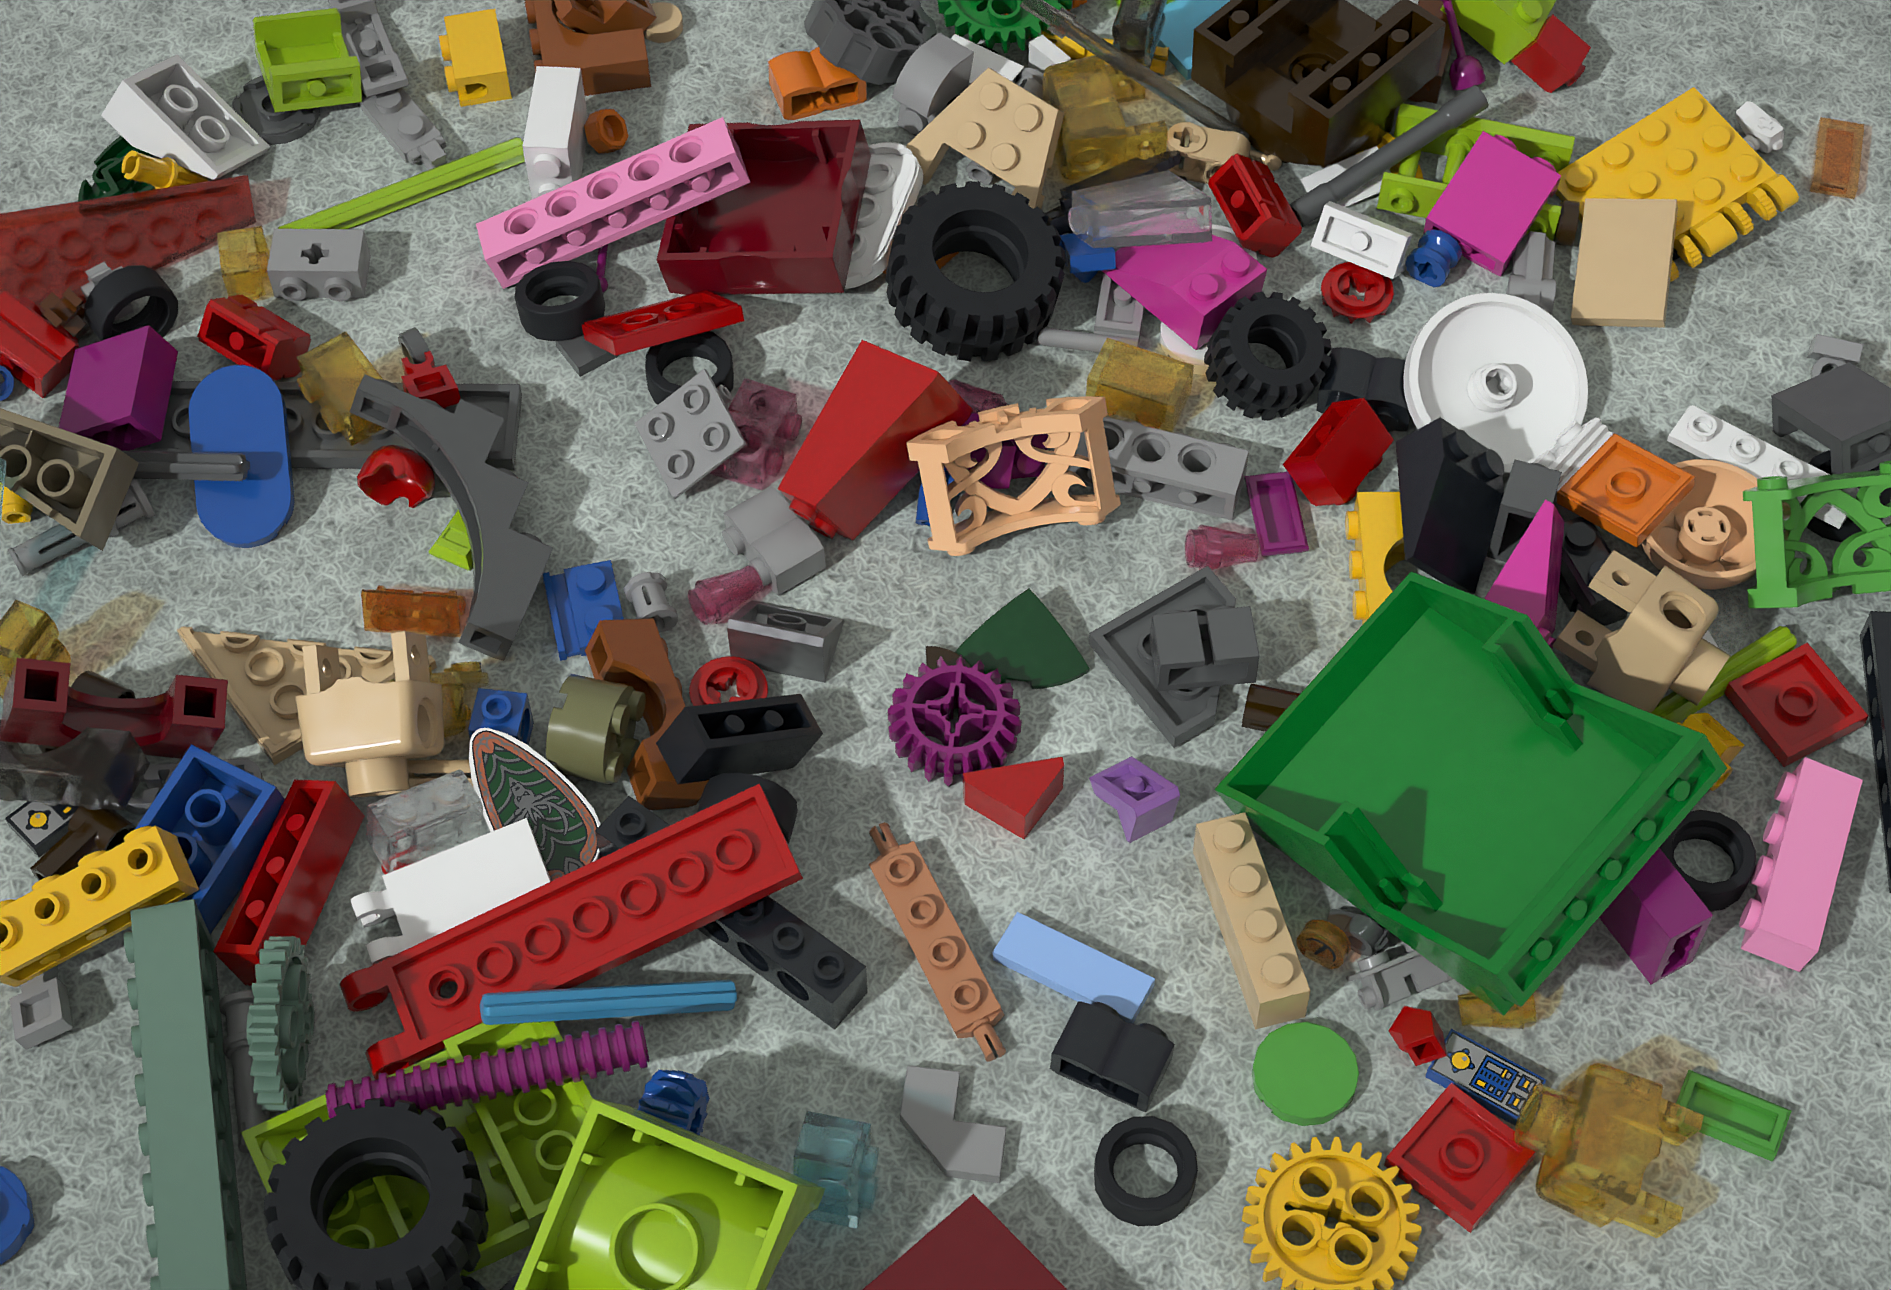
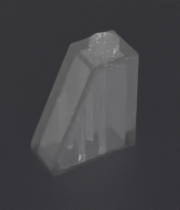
M1169 170L1072 191V208H1070L1068 213L1070 228L1074 235L1092 248L1204 243L1212 241L1211 197Z

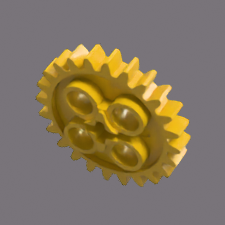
M1312 1137L1309 1152L1304 1153L1293 1142L1289 1148V1161L1277 1153L1272 1154L1270 1161L1272 1172L1259 1167L1255 1179L1258 1186H1249L1247 1189L1245 1200L1251 1205L1243 1208L1241 1220L1251 1225L1244 1229L1243 1243L1258 1244L1251 1250V1264L1267 1262L1262 1280L1268 1282L1280 1277L1283 1280L1280 1290H1293L1294 1288L1297 1290H1375L1374 1287L1378 1290H1393L1394 1282L1392 1277L1403 1281L1406 1278L1409 1267L1404 1261L1414 1262L1418 1247L1411 1242L1418 1241L1422 1231V1226L1412 1223L1413 1220L1417 1219L1420 1210L1419 1205L1404 1203L1410 1197L1412 1191L1411 1184L1394 1185L1399 1168L1394 1166L1382 1171L1379 1168L1382 1153L1379 1151L1368 1160L1362 1158V1143L1358 1141L1349 1153L1342 1151L1339 1137H1334L1330 1150H1323L1317 1137ZM1310 1183L1317 1184L1324 1189L1326 1195L1311 1197L1304 1193L1301 1186ZM1360 1202L1369 1203L1375 1207L1378 1214L1370 1217L1363 1216L1353 1208V1205ZM1291 1205L1294 1210L1287 1211L1285 1206ZM1328 1217L1338 1220L1334 1229L1324 1226ZM1289 1231H1298L1306 1235L1310 1242L1301 1246L1293 1245L1285 1239L1283 1234ZM1375 1236L1378 1241L1371 1242L1368 1237ZM1342 1250L1353 1251L1361 1258L1362 1262L1356 1265L1345 1264L1338 1259L1336 1253Z

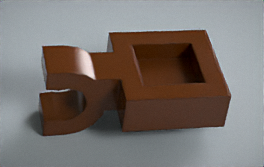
M70 288L62 294V299H59L51 292L39 304L45 310L42 315L55 327H64L73 337H77L79 341L91 330L90 326L83 321L85 318L84 308L82 307L84 302Z

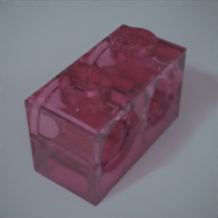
M744 378L728 410L747 445L711 471L710 474L763 490L769 476L776 477L779 474L784 460L783 449L788 440H796L802 425V415L798 414L795 393Z

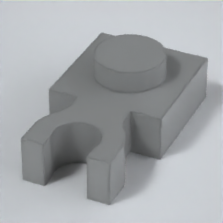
M58 965L21 984L22 993L9 999L15 1040L26 1050L73 1029L67 987L57 978Z

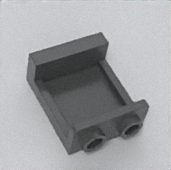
M1848 362L1771 395L1773 432L1779 437H1784L1797 430H1801L1829 448L1831 454V474L1868 471L1878 467L1879 462L1891 461V388Z

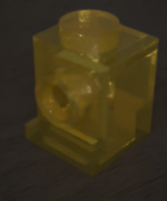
M257 226L217 233L221 273L228 296L242 294L251 300H256L266 295L264 279L269 278L267 266L270 251L263 227Z

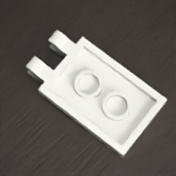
M527 818L385 874L382 877L386 890L365 892L351 898L350 901L356 918L361 919L364 928L375 925L393 915L397 917L403 935L379 938L366 945L371 962L374 965L551 882L531 825Z

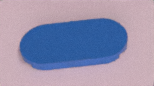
M246 365L226 366L207 375L192 394L189 403L192 452L243 453L246 460L250 461V469L248 470L247 478L243 481L194 480L196 507L204 527L215 538L232 547L252 548L264 545L274 539L286 523L287 525L294 510V487L286 405L284 397L275 382L263 371Z

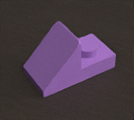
M1131 756L1089 777L1094 794L1117 810L1126 840L1129 843L1167 825L1173 820L1180 798L1178 786Z

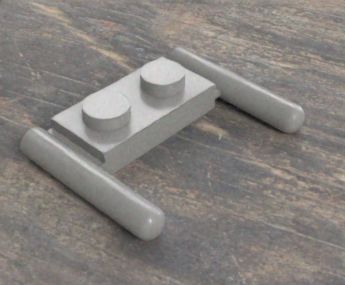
M1111 243L1115 252L1126 245ZM1103 272L1094 333L1042 328L1038 333V342L1042 346L1137 357L1145 307Z

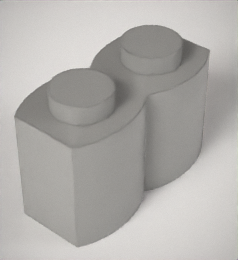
M770 486L723 513L726 529L722 531V536L727 547L735 556L743 553L749 561L748 568L760 587L768 585L779 596L825 569L826 561L824 547L817 536L803 520L788 508L790 504L781 493Z

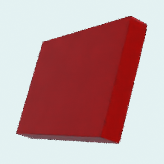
M703 290L590 320L582 324V329L586 341L618 356L744 322L742 306L738 303Z

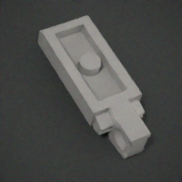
M402 87L366 97L360 102L364 114L406 163L410 162L413 165L421 161L428 170L446 164L447 154L443 149L447 146L441 132Z

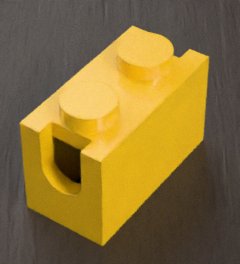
M495 9L444 16L447 34L439 35L443 61L452 60V65L445 66L444 70L449 93L458 92L460 107L512 99Z

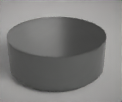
M413 327L400 333L398 341L404 357H408L409 362L412 364L425 362L424 352L429 351L418 329Z

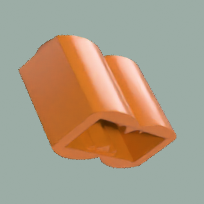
M819 47L810 52H786L768 61L769 84L783 118L786 120H797L817 115L824 110L833 111L860 104L867 100L866 82L860 80L850 71L833 65L820 54Z

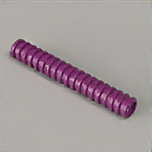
M637 1020L631 1022L632 1027L623 1029L622 1024L615 1025V1031L606 1032V1028L603 1027L598 1029V1034L591 1036L589 1031L581 1032V1038L573 1039L572 1034L565 1035V1041L556 1042L555 1038H549L547 1045L540 1046L538 1041L531 1042V1048L523 1049L521 1044L515 1045L513 1052L506 1053L505 1048L498 1049V1055L489 1056L487 1051L481 1052V1058L473 1060L471 1055L464 1056V1062L456 1063L455 1059L452 1058L447 1060V1065L439 1067L437 1062L430 1063V1069L422 1070V1067L418 1065L413 1067V1072L405 1074L404 1069L396 1070V1076L388 1077V1074L384 1072L379 1074V1079L371 1080L370 1076L362 1077V1083L355 1084L350 1079L345 1081V1086L337 1087L336 1083L328 1084V1090L325 1092L329 1119L336 1116L333 1108L350 1103L352 1110L365 1107L366 1099L383 1098L386 1107H394L398 1099L414 1102L417 1110H420L422 1114L425 1109L437 1106L439 1111L446 1110V1104L453 1102L455 1107L463 1106V1100L471 1099L473 1104L480 1103V1097L487 1095L489 1100L497 1099V1093L505 1092L507 1097L513 1096L514 1090L521 1088L523 1093H528L531 1091L530 1086L539 1085L540 1090L547 1089V1083L556 1082L557 1086L564 1085V1079L572 1078L573 1082L576 1083L581 1081L580 1076L589 1074L590 1079H595L598 1077V1072L606 1071L607 1076L614 1075V1069L623 1068V1072L631 1071V1066L639 1064L640 1069L648 1067L647 1062H650L643 1025H640Z

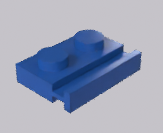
M611 560L564 569L562 574L550 576L549 572L542 574L560 661L567 660V657L576 655L586 656L585 649L600 620L624 619Z

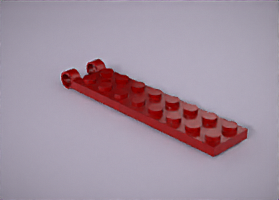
M759 783L379 963L352 972L341 980L339 986L348 1009L354 1012L364 1011L379 1005L391 993L405 1031L393 1037L382 1039L366 1050L365 1055L373 1076L377 1080L380 1073L386 1072L389 1076L396 1073V1070L414 1065L416 1061L444 1049L443 1040L483 1023L480 1013V1002L482 995L485 993L573 988L802 880L803 876L764 790ZM449 981L456 982L457 992L451 998H442L440 989L443 984Z

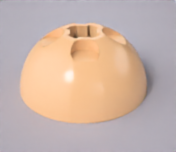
M1694 459L1673 464L1695 476L1694 488L1641 543L1648 558L1658 570L1661 571L1664 565H1666L1699 589H1724L1753 577L1756 574L1752 501H1743V491L1757 487V478L1737 466L1716 460Z

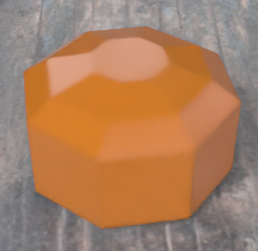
M601 109L591 113L584 125L587 142L599 154L622 149L628 138L625 120L614 109Z

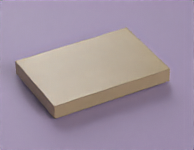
M1585 198L1571 311L1572 325L1665 328L1678 213L1677 199Z

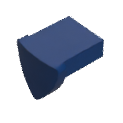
M1108 231L1060 235L1061 241L1059 246L1065 250V264L1070 273H1073L1083 283H1088L1100 270L1116 269L1115 250L1111 244L1112 237Z

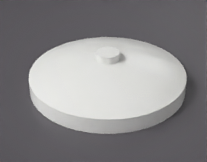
M1479 293L1449 303L1432 316L1419 330L1412 341L1405 361L1403 375L1405 399L1417 429L1441 417L1456 428L1465 431L1471 438L1488 449L1497 452L1504 464L1503 477L1510 476L1514 459L1533 463L1548 450L1554 453L1560 447L1555 441L1557 436L1575 421L1581 425L1585 417L1588 402V380L1578 347L1566 329L1552 315L1536 304L1516 296L1502 293Z

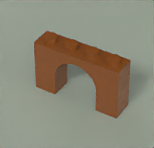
M525 0L528 24L537 23L536 29H529L533 55H542V60L534 61L535 73L537 66L581 68L585 96L651 87L643 28L601 34L578 33L559 23L560 19L556 14L558 9L554 0Z

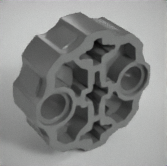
M814 0L804 20L806 33L816 42L821 55L836 67L844 68L855 74L860 80L876 85L896 83L903 67L912 54L922 44L937 34L934 20L924 12L919 0Z

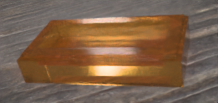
M1820 117L1816 131L1810 192L1850 199L1855 198L1858 190L1864 124Z

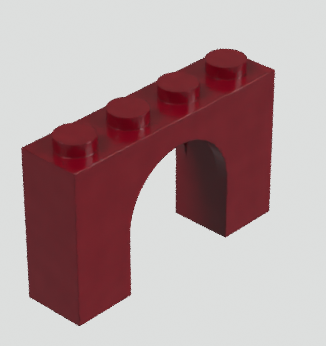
M17 657L4 692L0 741L179 759L183 758L192 744L210 753L225 729L228 680L176 674L169 689L163 694L136 699L108 698L90 695L69 687L71 663Z

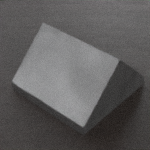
M751 600L728 619L727 632L730 656L747 659L761 670L825 683L844 619Z

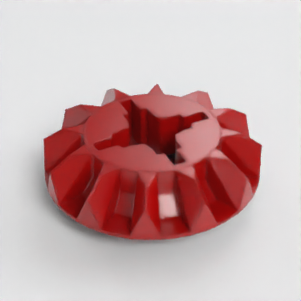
M1344 262L1331 268L1324 276L1320 290L1322 293V304L1332 309L1333 317L1346 316L1351 324L1357 318H1364L1370 323L1376 315H1385L1394 295L1393 284L1389 277L1351 262ZM1350 283L1359 293L1365 292L1363 301L1358 300L1355 295H1349Z
M734 656L716 658L701 666L694 674L689 687L690 702L693 706L722 703L721 693L718 690L727 691L735 680L737 683V695L740 697L732 696L728 702L767 698V680L762 670L747 659Z

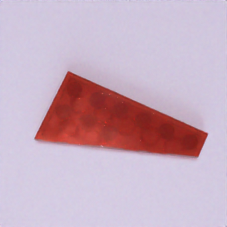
M248 175L1 213L0 294L3 291H8L17 299L27 297L39 307L42 314L45 310L39 304L51 292L59 299H62V294L70 288L86 303L87 300L80 289L81 286L89 283L85 271L104 261L111 270L119 266L124 268L130 265H145L156 270L256 223Z

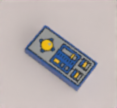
M1451 1029L1444 1040L1447 1056L1433 1060L1427 1069L1425 1077L1444 1088L1453 1083L1492 1114L1521 1128L1543 1090L1546 1079Z

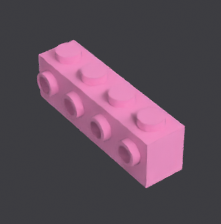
M1806 757L1792 773L1787 771L1783 773L1774 795V799L1780 801L1778 813L1772 814L1763 834V841L1769 843L1766 856L1762 855L1758 860L1751 878V884L1757 886L1754 899L1750 898L1739 922V927L1746 929L1740 949L1798 972L1818 953L1862 779Z

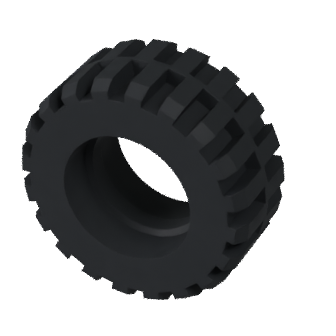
M967 181L965 187L957 188L956 183L941 186L938 195L934 191H930L918 198L917 206H910L902 215L901 224L896 227L885 280L888 283L886 293L889 304L892 307H896L894 315L901 326L904 328L909 325L911 326L910 336L920 344H923L925 341L933 345L932 351L945 356L946 352L958 355L957 360L971 361L972 356H981L982 361L985 362L998 360L999 353L1004 352L1006 356L1014 355L1022 351L1024 343L1027 345L1032 344L1038 338L1039 331L1043 327L1048 326L1053 315L1065 275L1063 272L1066 263L1065 250L1059 246L1061 237L1055 226H1047L1049 217L1038 206L1034 209L1028 205L1030 201L1028 198L1018 192L1015 196L1006 193V187L993 184L992 188L981 187V182ZM967 251L984 254L1005 267L1014 283L1004 289L992 292L971 291L950 281L940 271L936 261L956 252Z
M383 1098L366 1099L365 1107L352 1110L350 1103L333 1108L336 1116L325 1122L318 1116L304 1126L308 1134L304 1139L300 1141L295 1137L289 1141L282 1150L286 1164L274 1165L269 1176L268 1183L272 1192H269L264 1197V1215L269 1223L266 1231L270 1244L290 1284H294L297 1290H459L463 1286L460 1272L463 1269L468 1272L474 1271L481 1257L477 1244H482L487 1240L489 1224L485 1213L489 1210L473 1152L468 1150L465 1138L456 1127H446L443 1116L431 1109H425L419 1115L416 1104L406 1100L398 1099L394 1107H386ZM395 1175L415 1180L427 1188L430 1197L422 1218L408 1234L391 1244L373 1249L351 1248L335 1242L327 1233L328 1220L337 1202L348 1190L365 1180L378 1176Z

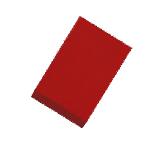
M1063 757L963 773V798L965 805L1020 838L1025 839L1063 789Z

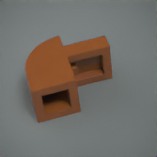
M554 0L558 9L556 14L560 21L568 28L575 30V32L583 34H601L643 28L644 32L657 18L649 0Z

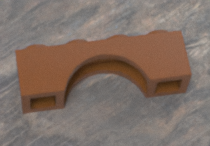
M654 618L600 620L585 649L594 678L632 686L635 691L644 692L646 695L643 718L648 725L650 737L642 740L626 769L637 802L648 810L688 808L697 805L708 781L677 784L656 744L686 706L682 698L681 682L679 678L674 676L668 659L666 641L660 637Z

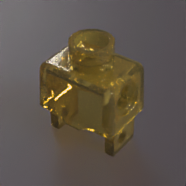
M1098 54L1052 64L1044 70L1042 100L1064 112L1054 155L1064 183L1072 185L1135 157L1146 160L1166 151L1168 129L1165 120L1126 127L1118 104L1145 99L1147 68L1144 59L1105 65L1103 56Z
M1594 1063L1560 1091L1542 1083L1535 1085L1519 1113L1514 1138L1518 1145L1542 1154L1535 1183V1191L1539 1198L1599 1228L1614 1220L1658 1238L1681 1222L1684 1207L1641 1190L1644 1172L1647 1165L1659 1156L1662 1141L1678 1147L1701 1130L1704 1115L1662 1098L1663 1085L1661 1083L1603 1063Z

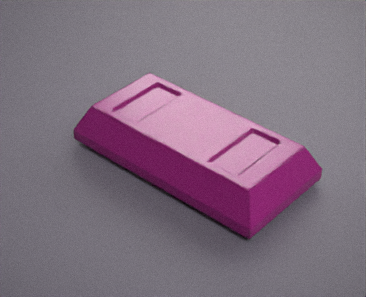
M1288 471L1245 476L1244 479L1261 556L1267 557L1309 551L1294 481Z

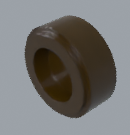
M1562 200L1559 203L1561 212L1554 235V242H1556V245L1573 246L1578 226L1579 202Z

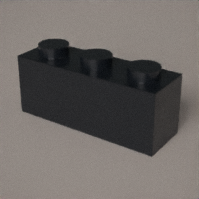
M793 694L684 707L656 744L677 784L708 781L710 778L722 773L759 774L791 769L801 761L823 733L802 695Z

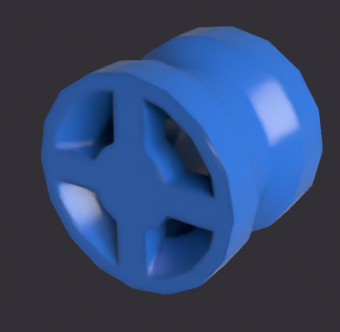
M1428 230L1419 239L1418 248L1412 250L1406 258V269L1412 278L1431 287H1439L1449 277L1450 269L1455 267L1460 261L1462 250L1458 242L1451 235L1440 230Z

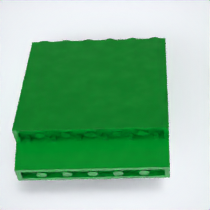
M1411 571L1214 790L1234 814L1246 813L1250 827L1254 832L1504 1016L1514 1004L1520 1007L1525 1004L1726 771L1727 767L1705 734L1575 683L1528 615Z

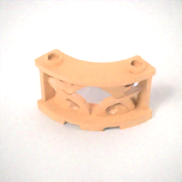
M1105 397L1046 399V408H1029V411L1020 412L1018 403L978 412L979 422L973 421L969 422V425L957 426L956 422L950 421L906 442L910 460L918 461L932 532V536L927 539L929 549L947 551L951 556H962L973 552L976 546L986 541L1025 528L1061 522H1078V524L1086 526L1103 522L1106 519V515L1121 505L1120 496L1115 494L1103 418L1108 415ZM1081 432L1085 434L1088 457L1075 454ZM1047 433L1048 438L1043 442V445L1046 448H1055L1054 451L1032 446V437L1037 434ZM1014 439L1019 449L1028 457L1047 463L1037 479L1017 498L996 491L979 480L994 467L999 459L1002 441ZM984 447L986 448V455L980 463L975 458L970 457L972 451ZM943 463L954 479L948 486ZM1069 466L1085 467L1091 470L1095 494L1070 495L1068 493L1071 485L1080 484L1086 487L1079 475L1067 470ZM964 490L966 493L958 499L955 512L959 516L965 509H970L971 516L954 524L950 500ZM1050 492L1054 495V497L1045 498ZM987 506L994 510L987 512Z

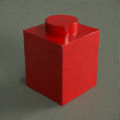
M1552 14L1546 19L1537 38L1515 55L1511 62L1544 91L1552 93L1561 85L1565 84L1569 87L1579 79L1586 68L1582 62L1591 47Z

